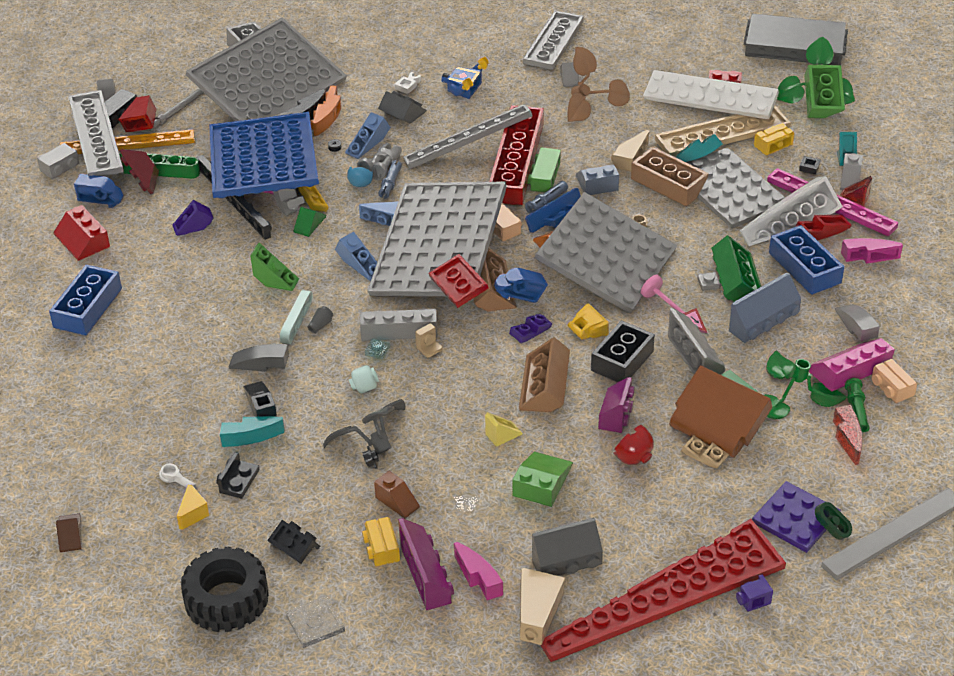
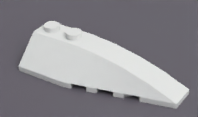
M816 177L751 221L740 230V233L747 245L752 246L770 240L772 235L794 228L798 221H812L814 215H831L843 206L827 177Z

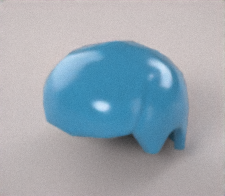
M349 167L347 179L353 186L366 187L373 179V171L363 167Z

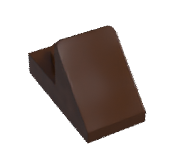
M80 513L59 516V520L56 521L59 551L82 550Z

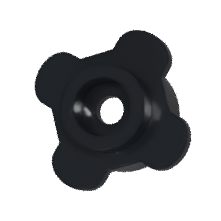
M367 446L368 450L362 452L368 468L374 466L375 469H378L376 464L379 461L377 452L375 450L371 451L370 446Z

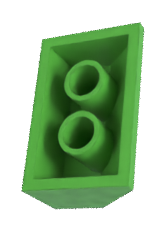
M808 65L804 74L807 118H826L844 111L845 103L841 65Z

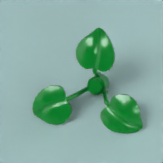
M824 37L814 41L806 51V58L812 65H829L833 60V48ZM797 76L786 77L777 88L779 90L777 100L791 104L799 102L805 94L802 87L805 85V82L800 83ZM842 78L845 105L855 102L853 87L847 79Z
M777 350L768 359L766 370L772 377L776 379L792 378L780 400L773 395H764L769 397L772 403V409L767 415L768 418L782 419L789 414L790 407L783 402L794 381L801 383L807 379L808 390L811 391L810 398L816 404L823 407H833L846 400L847 396L838 390L830 391L822 383H813L811 385L812 374L809 373L811 363L806 359H797L794 364Z

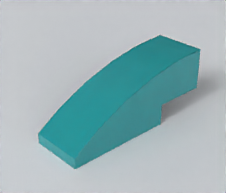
M712 134L702 142L699 139L692 141L675 157L688 163L710 154L723 145V143L715 134Z
M243 417L242 422H222L220 429L222 447H236L274 438L285 432L283 417Z

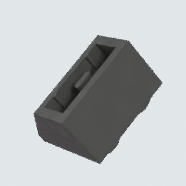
M386 91L378 107L379 110L410 124L427 111L422 108L423 104L407 96L405 97L396 91L392 93Z

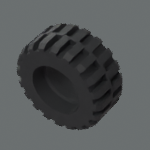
M224 547V549L213 548L208 553L205 551L200 554L199 558L196 557L190 562L191 566L188 565L181 578V591L187 615L191 617L195 624L198 625L200 623V627L206 630L211 628L213 632H219L220 630L232 632L234 628L242 629L245 627L244 624L248 623L250 625L256 620L255 616L259 617L264 611L263 608L268 603L267 578L262 562L257 557H254V554L249 551L245 553L244 549L236 547V549H232V547ZM223 583L242 585L238 590L227 595L208 593L212 588Z

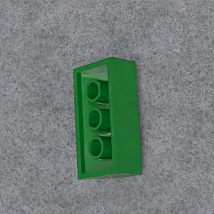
M729 235L711 247L713 252L712 258L717 266L716 271L720 276L719 282L723 287V295L727 300L735 302L762 287L751 252Z

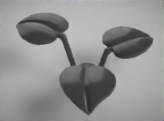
M396 400L362 419L364 424L372 420L377 431L370 435L371 439L357 426H348L331 433L324 441V449L333 439L356 431L369 446L373 445L377 455L388 451L392 447L386 435L383 416L394 410H405L404 400ZM378 418L380 420L381 430L378 424Z

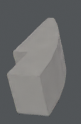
M854 304L835 308V311L851 334L855 333L860 341L878 338L880 326L866 310Z

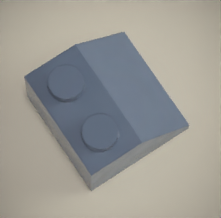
M615 165L588 168L576 173V178L583 192L589 195L619 191V173Z

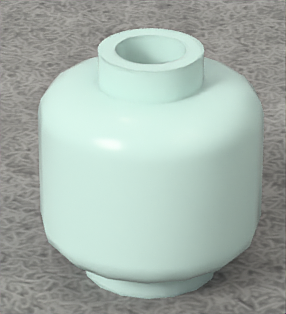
M368 365L353 370L351 372L352 378L349 379L352 389H357L361 394L375 389L377 382H379L374 367L370 368Z

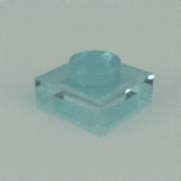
M371 339L365 349V356L383 360L390 348V343Z

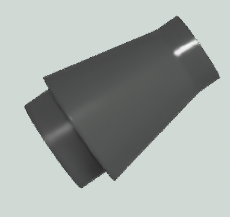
M325 306L318 308L307 326L308 330L316 334L321 328L332 321L333 312Z

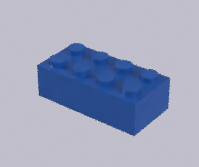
M802 225L771 236L769 254L811 295L842 283L845 266Z
M86 264L49 310L53 328L87 336L121 291L122 285L119 272Z

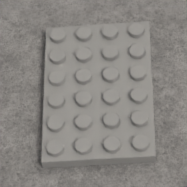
M729 148L688 162V164L709 173L697 198L731 229L753 221L785 198Z

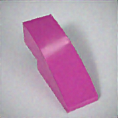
M873 238L845 239L842 242L841 254L846 262L862 259L866 264L901 258L903 244L891 240Z
M455 542L454 557L469 586L479 585L486 600L502 596L503 581L495 569L478 553L459 542Z

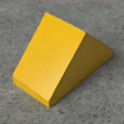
M187 485L177 513L179 529H185L209 516L207 502L192 485Z

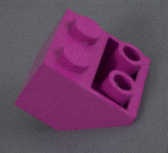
M627 377L607 389L599 413L598 429L622 433L624 426L628 427L630 418L628 412L632 413L634 401H631L635 391V387L632 386V378Z

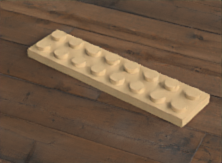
M774 105L769 119L736 114L655 134V141L665 153L675 157L692 141L699 139L702 142L712 134H715L725 145L753 138L759 131H764L781 123L790 128L791 122Z

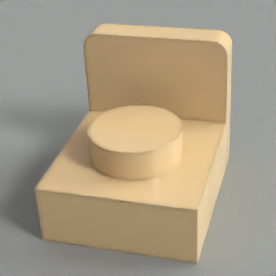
M430 323L415 331L416 349L424 356L430 358L442 351V346L436 342L434 325Z

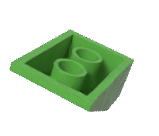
M534 451L519 466L512 479V496L552 507L573 462Z

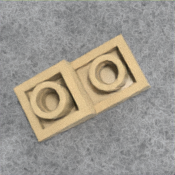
M694 435L681 450L687 456L716 469L729 456L728 453L714 443L709 446Z

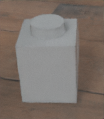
M845 153L840 190L858 192L863 155Z

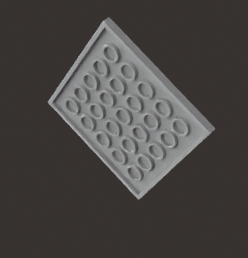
M584 192L541 246L534 258L631 314L643 297L640 293L642 286L650 277L659 274L677 245Z

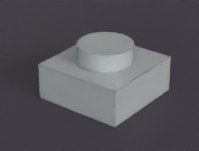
M716 272L697 275L702 291L720 288L721 283Z

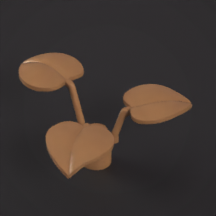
M575 47L573 58L574 70L577 74L585 77L571 90L572 96L569 100L567 112L568 122L583 121L589 117L591 106L585 100L589 94L609 93L608 101L613 106L627 104L630 100V93L622 80L615 79L611 81L609 90L590 91L589 86L583 84L589 78L590 73L596 71L597 61L593 53L588 49Z

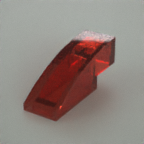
M850 404L835 408L833 423L837 427L835 438L853 463L857 465L859 464L862 450L860 423Z

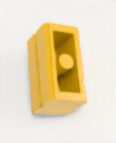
M783 123L772 126L764 131H759L755 134L754 147L764 155H769L793 145L794 131Z
M384 517L378 520L366 521L362 537L364 544H369L366 547L368 559H373L375 566L399 562V547L390 518Z

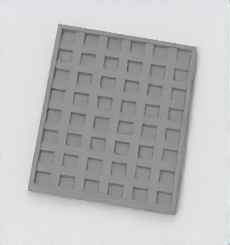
M405 183L368 288L369 295L447 297L429 277L428 273L457 254H460L481 275L507 188L506 183Z

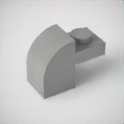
M288 188L273 191L278 207L284 215L299 211L300 204L305 203L303 196H297L295 189Z

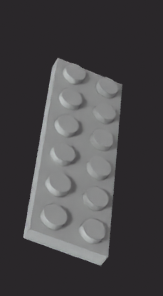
M554 11L524 56L523 64L553 70L582 25L584 16Z

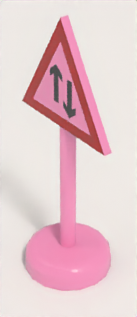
M653 275L644 283L640 291L643 297L651 298L655 294L659 295L672 308L690 317L692 322L698 326L700 332L707 333L697 308L684 312L660 291L663 280L659 275Z

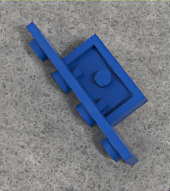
M574 188L527 215L525 220L529 231L534 233L544 226L556 228L581 197L579 189Z

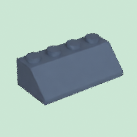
M785 273L733 302L731 305L729 332L746 343L749 340L756 339L761 333L768 332L775 325L782 324L787 318L797 315L800 311L801 296L790 274Z

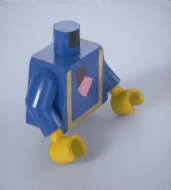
M486 57L480 58L478 60L479 64L473 68L457 67L451 74L443 73L441 81L447 83L448 92H451L454 96L470 99L482 83V69L487 68L489 64Z

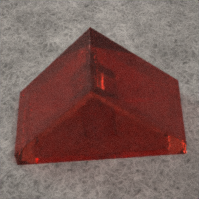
M869 176L844 188L840 196L864 207L870 196L872 177Z

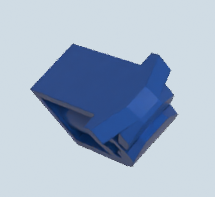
M80 174L74 183L77 201L106 204L109 208H113L121 203L124 197L121 188L116 186L113 180L105 176Z
M522 268L510 269L506 274L499 275L494 283L496 291L504 298L512 297L533 303L539 300L548 286L542 273Z

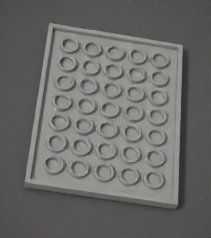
M283 17L186 71V76L234 121L277 116L297 106L298 100L323 88L328 91L330 86H336L347 78V75Z

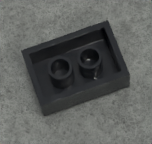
M621 320L591 353V371L616 382H620L627 377L631 378L654 352L655 334Z

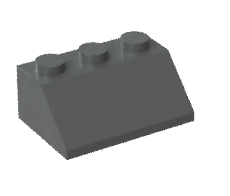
M594 517L532 533V563L536 571L559 576L567 573L573 574L578 570L595 568L602 564L603 549Z

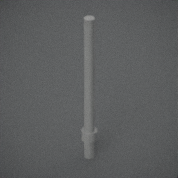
M199 88L164 114H159L155 117L154 127L149 130H153L158 125H163L169 117L204 92Z

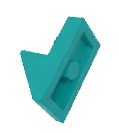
M839 132V150L837 151L839 166L844 164L845 153L857 154V132Z

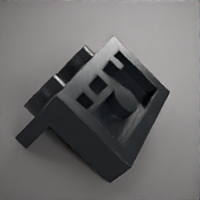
M234 452L232 457L227 460L222 473H219L216 483L219 493L242 499L260 470L259 465L240 461L239 453Z
M281 520L267 540L300 564H302L313 547L316 549L321 547L315 542L317 538L308 531L303 534L300 532L302 528L293 521L288 524Z

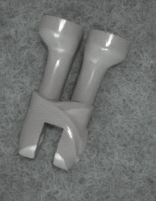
M386 143L378 149L371 161L368 158H361L357 163V167L373 171V179L382 180L387 175V169L391 166L392 161L400 156L402 148L394 145L391 149V144Z

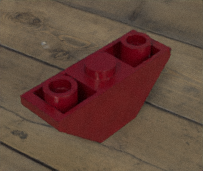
M121 149L120 153L123 157L120 159L126 167L129 165L132 168L129 171L135 179H140L141 182L138 184L144 192L147 190L150 195L153 194L159 173L155 164L144 151Z

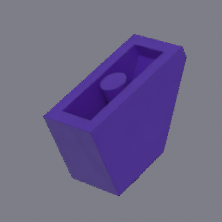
M192 200L172 226L175 234L180 236L204 230L211 224L214 217L209 207Z

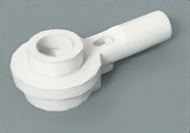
M174 464L163 465L159 472V477L163 482H177L186 488L187 485H192L194 488L197 486L196 483L183 477L180 474V470Z

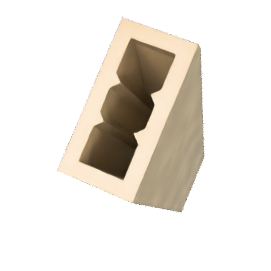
M522 568L520 582V640L542 645L562 600L565 577Z

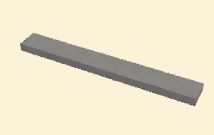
M526 104L518 106L403 157L404 162L410 170L532 116L531 110Z
M950 488L945 489L824 560L821 567L835 580L840 579L954 511V492Z

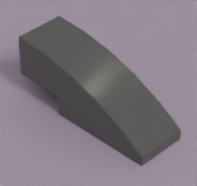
M265 344L233 353L229 369L267 372L268 367L285 369L289 357L288 344Z

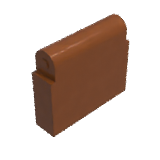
M700 365L676 401L677 408L670 419L669 425L690 437L694 435L709 446L714 443L728 453L729 456L735 458L744 445L748 446L771 411L772 403L769 397Z

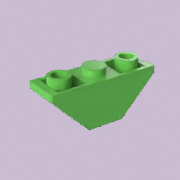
M258 243L250 255L253 276L266 287L293 291L299 278L262 244Z

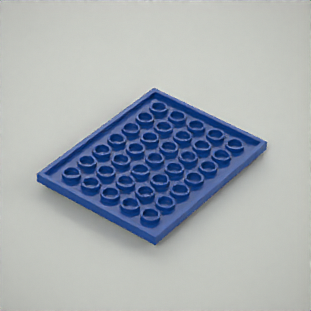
M309 112L209 124L213 198H225L234 195L242 196L250 193L259 194L265 191L319 185Z

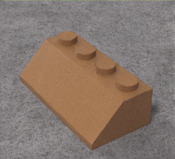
M651 147L635 159L631 165L632 180L686 207L697 199L709 173L655 147Z
M489 248L480 275L488 284L489 289L476 296L473 302L478 308H482L487 312L517 308L515 298H504L494 287L497 277L508 272L506 260Z
M555 337L526 355L519 410L551 413L555 409L561 408L564 404L570 349Z

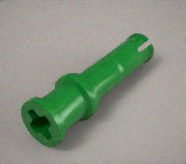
M851 378L845 382L844 386L848 391L847 400L852 405L857 432H868L870 427L864 406L866 397L864 392H862L863 383L858 378Z

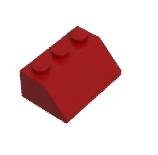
M83 205L66 211L53 232L78 261L110 247L107 230Z

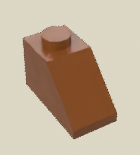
M390 470L374 481L375 498L404 519L420 508L419 503L405 481Z

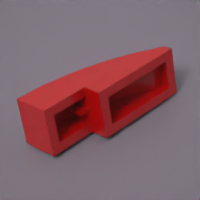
M814 215L812 221H798L795 227L802 225L818 241L840 234L851 228L852 224L843 215Z

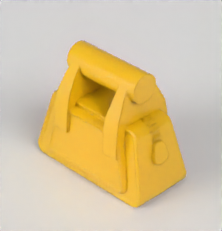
M589 303L567 324L581 340L590 337L607 336L609 334L608 321Z

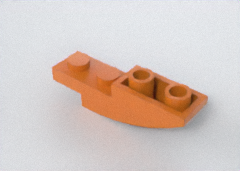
M330 86L329 91L325 95L326 101H323V104H318L317 110H314L313 120H311V130H313L314 136H318L328 129L341 111V97L337 95V86Z

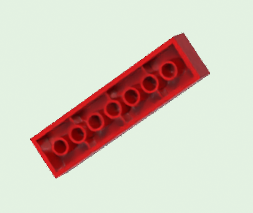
M511 105L510 110H511V109H514V108H516V107H518V106H516V105ZM528 107L532 113L531 117L504 128L489 182L506 183L507 188L502 204L523 205L528 187V176L531 174L532 164H534L544 125V108Z

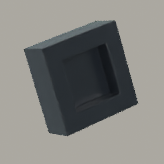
M804 156L799 171L816 175L821 159Z

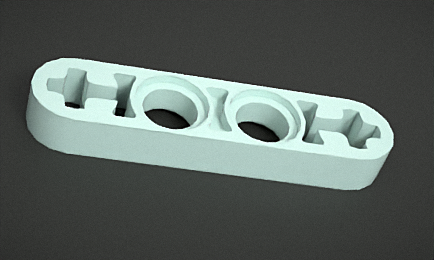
M301 290L281 329V343L291 345L298 331L297 329H299L304 319L303 316L306 315L312 303V291Z

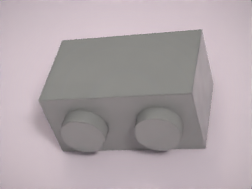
M65 143L37 158L40 171L51 179L79 164L77 151Z

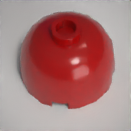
M639 425L634 428L636 432L631 435L628 433L615 447L614 450L616 452H613L620 461L628 465H637L640 462L645 464L653 456L651 454L654 448L653 437L643 425Z

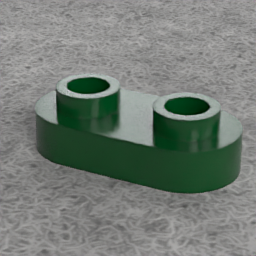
M824 502L816 506L815 517L817 521L834 538L842 540L852 534L850 521L832 503Z

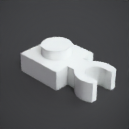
M411 72L408 78L403 76L394 84L395 90L409 94L417 87V83L421 82V75L419 74L414 77V72Z

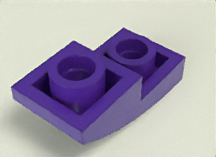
M536 314L526 317L525 324L511 327L509 334L520 343H524L552 327V323L544 315Z

